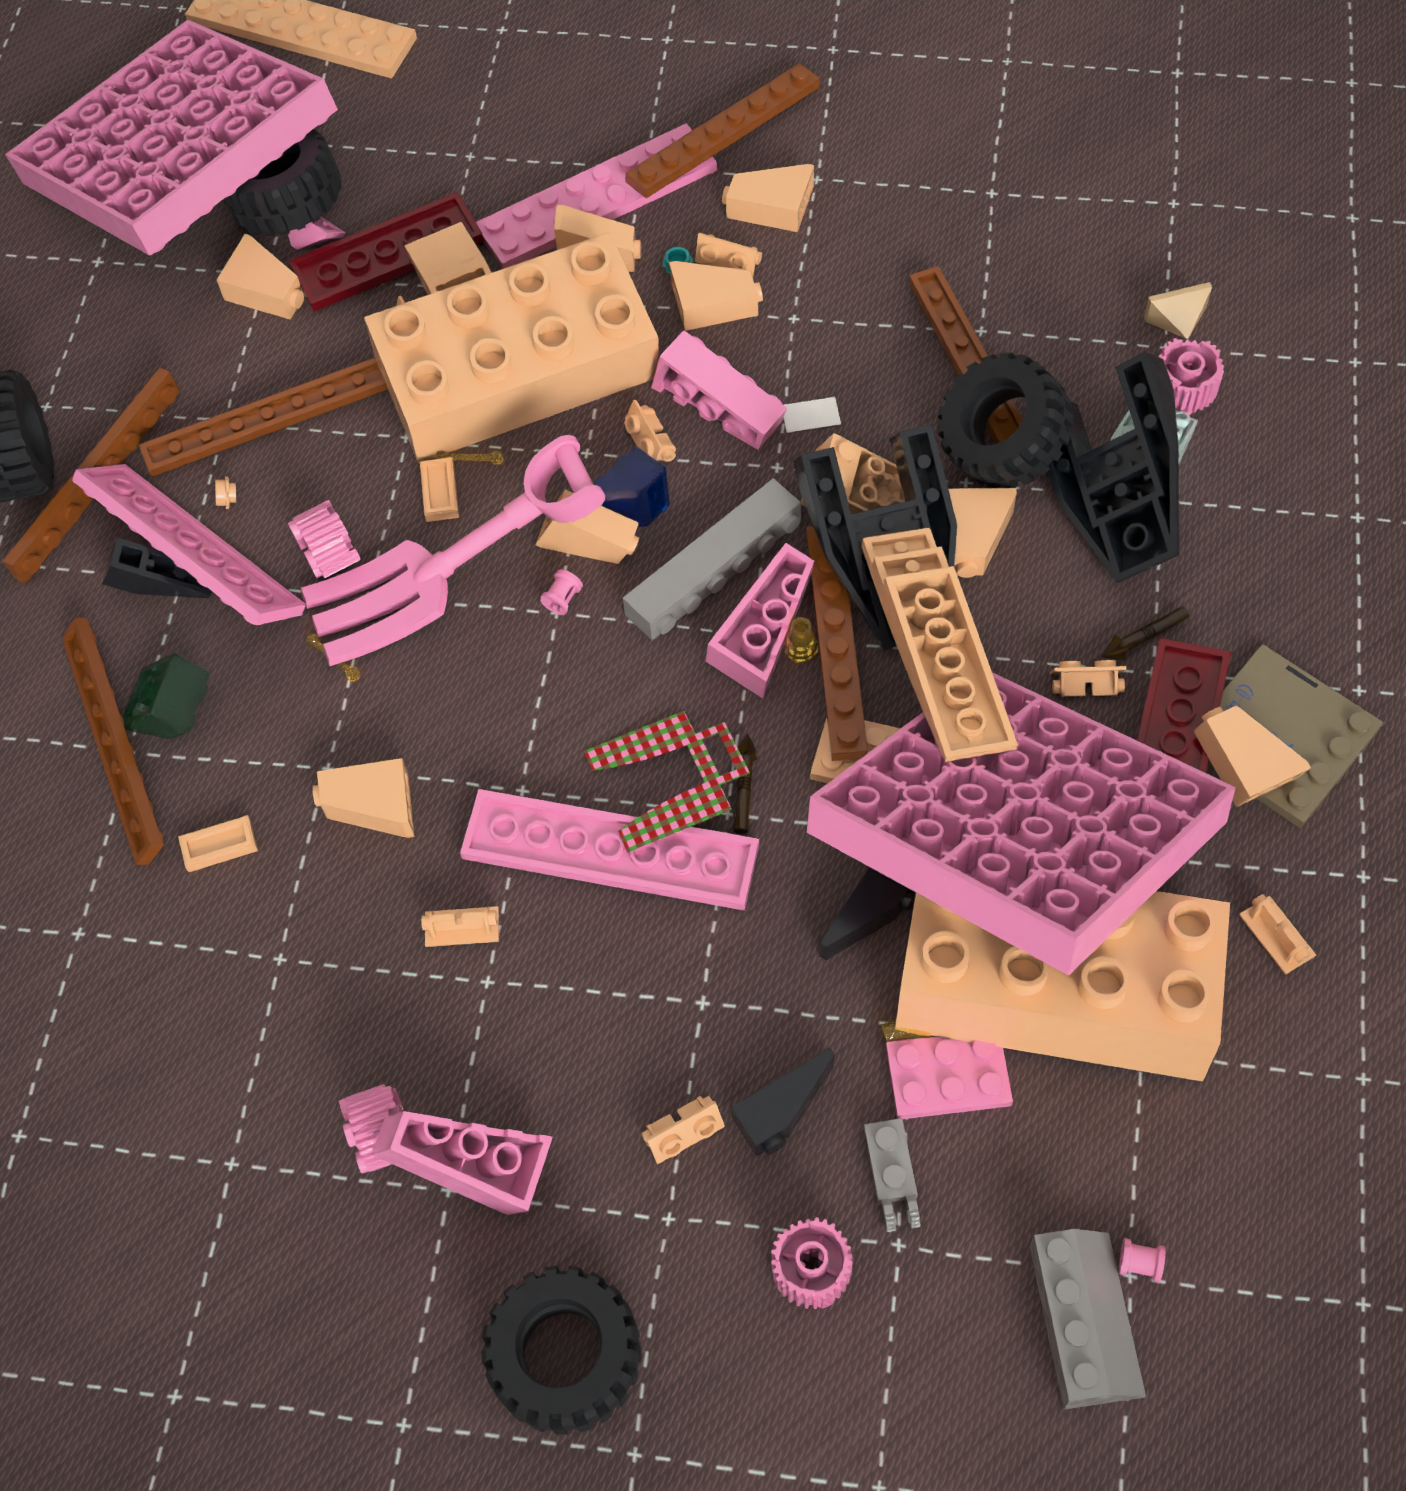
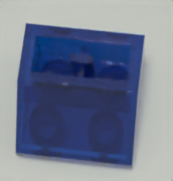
M637 446L628 454L620 456L615 466L604 476L598 477L593 485L600 486L605 494V500L601 506L638 522V527H648L670 506L666 467Z

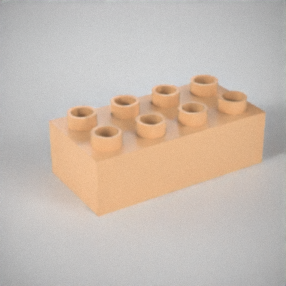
M610 232L364 317L374 356L418 463L653 380L659 361L658 335Z
M1156 891L1068 976L916 893L895 1030L972 1043L977 1040L995 1043L996 1047L1203 1081L1221 1040L1230 903Z

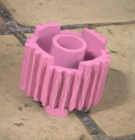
M1174 338L1173 343L1169 341L1167 346H1163L1159 358L1164 359L1174 389L1175 411H1182L1190 416L1197 409L1203 410L1204 406L1208 407L1217 396L1224 373L1223 360L1219 359L1221 350H1216V345H1210L1211 341H1201L1197 344L1196 340L1192 343L1186 340L1183 343V340Z
M329 500L293 517V521L288 523L301 550L308 547L309 550L303 553L317 579L321 576L326 578L361 560L356 548L352 549L353 546L348 532L337 512H334Z
M385 1084L339 1100L345 1121H350L343 1125L348 1145L350 1147L357 1146L359 1149L358 1152H355L360 1172L363 1174L391 1165V1163L371 1154L385 1117L404 1110L396 1088L392 1089L391 1085L385 1087Z
M816 1217L814 1221L807 1219L804 1224L800 1220L798 1221V1226L791 1224L789 1231L784 1229L783 1234L777 1235V1241L773 1243L774 1250L771 1251L773 1280L782 1296L788 1295L790 1303L795 1300L796 1306L799 1307L801 1304H804L806 1309H808L809 1305H813L814 1309H817V1307L825 1308L834 1303L835 1297L839 1299L841 1291L845 1292L846 1285L850 1283L853 1257L850 1254L851 1247L847 1246V1239L842 1238L841 1231L837 1232L835 1230V1224L828 1225L826 1219L823 1222H819V1217ZM811 1256L818 1258L819 1268L814 1270L807 1269L802 1261L806 1260L809 1262Z

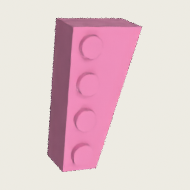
M683 330L660 355L651 388L660 393L664 389L674 394L673 401L682 406H685L687 402L697 407L702 418L709 422L721 421L726 432L757 450L760 449L782 423L787 411L782 402L776 396L769 395L758 387L751 377L742 375L734 369L726 358L717 356L705 347V344L698 337L691 336Z
M785 543L708 643L706 662L763 699L810 581L814 560Z
M403 1111L385 1117L371 1155L501 1213L511 1215L529 1210L553 1137L525 1134L523 1131L490 1128L476 1123L455 1122L452 1119Z

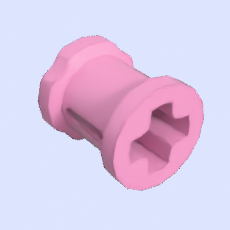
M560 569L554 575L555 581L548 592L542 594L540 601L548 610L558 615H565L568 611V603L575 593L580 592L583 584L576 575Z
M1124 1238L1120 1252L1118 1273L1126 1275L1127 1272L1147 1275L1152 1277L1154 1282L1160 1283L1164 1270L1166 1247L1158 1245L1157 1248H1150L1132 1244L1131 1239Z

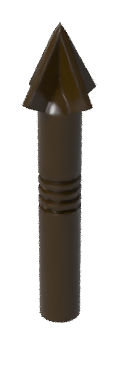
M1181 606L1122 639L1115 635L1101 657L1125 659L1126 651L1188 619L1189 613L1187 609Z
M748 734L738 746V750L750 772L737 778L734 832L739 834L748 832L753 760H757V751Z

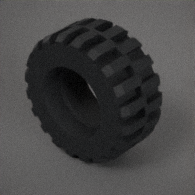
M312 129L303 140L294 143L283 152L280 158L271 161L260 170L257 176L248 179L236 189L235 193L225 197L224 200L234 220L242 229L256 235L261 233L265 236H274L276 233L285 235L289 234L291 230L297 229L299 231L306 228V224L316 222L320 219L321 214L327 213L332 208V202H336L338 199L342 179L325 138L322 134Z
M1003 352L999 358L992 354L983 357V362L980 364L975 361L966 367L968 371L965 374L961 375L959 373L953 380L955 384L951 390L947 389L943 397L945 404L939 408L938 418L942 420V423H938L937 431L938 436L942 439L940 445L944 453L949 456V460L974 480L992 488H1000L1001 485L1004 488L1018 487V482L1027 485L1035 481L1034 476L1038 473L1043 476L1050 470L1048 465L1053 460H1059L1063 454L1060 449L1063 444H1068L1071 436L1067 431V427H1072L1073 415L1069 412L1072 404L1070 398L1065 394V388L1037 361L1034 362L1030 357L1023 354L1014 355L1012 352ZM1025 397V416L1016 432L1003 442L985 445V426L995 409L1008 400Z
M13 369L0 371V503L44 494L52 487L54 478L52 446L41 406L38 404L37 396L32 390L30 382L25 379V375Z
M556 1265L545 1267V1274L536 1276L533 1271L522 1276L525 1282L517 1288L511 1284L503 1292L506 1297L501 1305L496 1302L494 1303L489 1312L492 1317L490 1325H484L482 1339L485 1342V1348L481 1350L482 1363L486 1367L487 1374L485 1376L488 1383L511 1415L520 1422L524 1421L529 1424L532 1429L544 1432L545 1429L551 1430L555 1435H568V1430L578 1429L579 1433L590 1430V1424L598 1420L604 1423L613 1416L611 1411L617 1405L621 1407L629 1398L627 1392L630 1386H635L639 1375L637 1368L638 1363L641 1362L642 1349L633 1313L613 1284L610 1286L606 1284L604 1278L593 1271L588 1275L583 1273L581 1267L569 1266L567 1271H559ZM563 1313L581 1315L592 1323L599 1335L600 1356L595 1367L584 1379L571 1386L551 1388L541 1384L529 1373L525 1363L524 1349L530 1334L542 1321L551 1316Z

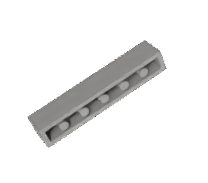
M774 478L771 479L623 597L625 616L652 641L660 634L668 633L674 627L676 621L686 613L694 612L702 600L711 593L719 592L728 579L736 573L745 571L754 558L761 553H767L771 550L776 541L785 533H792L801 522V502Z

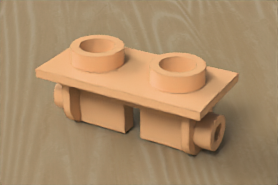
M698 233L695 262L703 265L749 270L752 278L754 277L755 264L759 265L762 258V252H758L756 247L750 248L716 238L712 234Z
M633 400L625 417V428L631 434L640 455L645 459L650 470H654L658 460L672 461L676 456V448L667 433H660L663 430V426L657 418L654 409L649 408L647 405L640 407L637 400Z
M1115 660L1095 661V667H1081L1080 661L1059 662V668H1054L1050 671V675L1058 674V680H1052V693L1059 694L1060 697L1086 696L1085 683H1091L1092 696H1117L1118 693L1125 691L1124 678H1118V673L1125 671L1126 666H1116Z
M1264 894L1258 896L1252 901V907L1239 914L1285 975L1316 956L1311 947L1270 896L1267 898Z
M498 906L426 911L421 919L422 929L425 930V947L499 942Z
M699 1096L694 1101L677 1109L678 1115L681 1118L677 1122L668 1114L656 1122L646 1125L647 1130L642 1132L641 1135L647 1146L650 1147L657 1164L676 1156L682 1150L702 1139L712 1136L715 1132L725 1127L715 1101H712L710 1096L703 1099Z

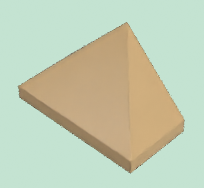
M1210 282L1148 297L1144 315L1145 321L1188 339L1207 308L1212 289Z

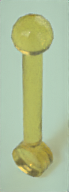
M440 450L435 454V459L452 457L453 460L491 461L495 465L503 462V455L497 450L491 452V454H447L445 451Z
M309 634L306 638V643L311 647H316L325 655L323 644L320 642L318 635ZM344 662L336 664L345 672L349 681L354 682L360 678L358 668L349 667Z

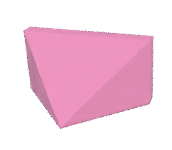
M320 216V219L316 222L306 224V228L299 231L297 229L291 230L288 237L291 246L299 250L341 239L345 236L346 232Z

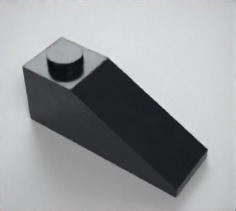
M121 538L116 539L109 554L102 582L103 585L134 594L210 598L212 593L208 587L200 585L197 579L185 569L176 566L174 561L162 551Z
M869 867L820 942V957L828 960L896 920L902 909L906 911L910 909L915 901L916 892Z
M831 1048L731 1106L732 1119L756 1157L763 1152H766L767 1155L772 1154L787 1143L785 1139L790 1137L834 1067V1053Z

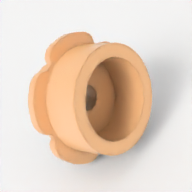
M226 476L225 480H215L216 506H226V509H229L230 503H236V483H229V478Z

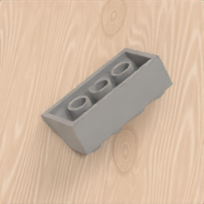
M1070 1229L1034 1235L1029 1247L1063 1409L1145 1398L1146 1394L1109 1233Z

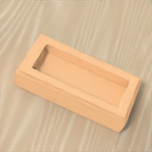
M453 458L420 461L426 522L459 518Z
M248 815L178 836L185 868L188 872L258 851L251 820Z

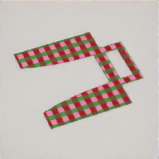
M681 711L583 751L591 770L596 771L642 761L687 745L705 782L663 802L620 829L618 832L627 852L732 810L720 785L747 775L750 772L725 722L695 733L685 711ZM716 734H719L736 768L720 776L702 741Z

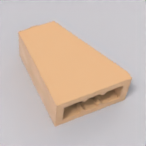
M804 164L734 174L730 186H725L722 196V204L726 205L727 218L798 232L814 187V165Z
M556 205L554 233L557 250L610 232L628 272H635V260L641 259V240L635 239L634 226L565 205Z
M244 234L217 278V283L225 301L291 320L296 309H299L304 301V292L302 291L298 276L252 236Z
M679 261L669 262L671 285L685 331L758 316V302L763 301L762 290L759 282L754 283L749 270Z
M1016 488L948 489L957 521L954 566L956 574L964 578L984 575L1014 512Z
M565 489L556 502L571 496L573 493ZM603 506L598 507L587 516L574 522L559 523L546 516L535 545L545 549L619 564L626 554L631 556L637 546L639 537L635 536V532L639 523Z
M1237 705L1226 711H1223L1220 706L1207 712L1202 716L1204 722L1194 730L1196 737L1221 781L1236 787L1233 796V802L1236 807L1297 779L1311 768L1304 758Z
M402 758L317 771L318 785L313 786V798L316 807H322L327 819L405 838L415 837L409 776Z

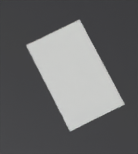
M835 397L783 405L787 408L784 415L787 433L841 425Z

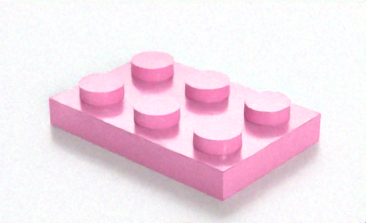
M936 1036L886 1042L897 1119L1008 1107L1013 1104L1004 1050L1001 1047H996L995 1043L978 1040L972 1043Z

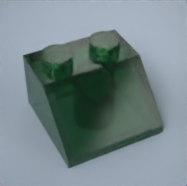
M176 653L143 667L122 716L125 730L166 739H172L189 732L196 720L194 712L197 704L204 698L208 686L205 684L210 672Z

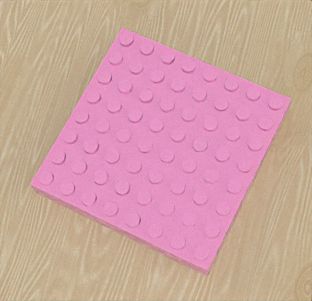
M186 20L5 155L24 185L150 256L162 250L165 244L177 234L185 232L189 225L199 217L208 214L213 209V206L222 199L235 193L236 189L248 179L257 176L260 170L267 164L280 158L283 152L294 143L303 140L312 129L325 123L329 116L338 109L323 78L193 21Z
M992 672L1018 744L1016 750L945 762L924 712H922L810 796L807 824L808 834L1069 976L1227 823L1236 787Z

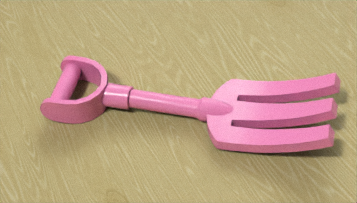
M572 435L560 436L543 447L532 458L525 471L523 482L525 492L505 505L502 512L445 551H438L432 554L423 546L406 540L383 555L353 570L312 585L301 587L303 600L307 609L353 596L394 578L383 586L353 601L312 615L313 625L318 637L367 623L406 606L365 629L323 644L329 666L363 656L392 644L442 616L447 603V578L453 575L454 570L513 529L522 528L542 513L549 519L559 523H567L579 520L600 507L605 500V494L600 486L593 485L578 455L580 444L576 437ZM561 467L574 493L559 502L546 503L545 493L547 484L552 475Z

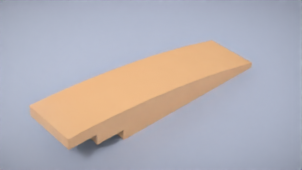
M930 528L863 538L861 547L881 605L916 696L944 761L1016 750L1018 744L955 568L954 566H948L943 549L936 546Z

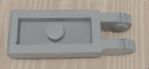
M903 1119L864 1124V1134L877 1202L882 1207L886 1231H896L897 1220L891 1202L903 1200L906 1202L907 1220L911 1228L921 1227L916 1200L917 1189Z

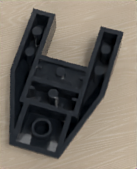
M1145 351L1115 367L1135 429L1092 450L1078 404L1071 402L1072 407L1069 412L1073 415L1072 427H1067V431L1071 434L1067 445H1062L1060 451L1063 454L1059 460H1053L1048 465L1050 468L1048 472L1058 503L1118 583L1179 556V445L1174 389L1164 359Z
M932 424L900 431L890 438L905 502L851 514L834 447L802 454L793 461L800 492L823 553L883 650L896 647L897 645L861 547L863 538L930 528L936 546L943 549L948 566H955L957 521Z

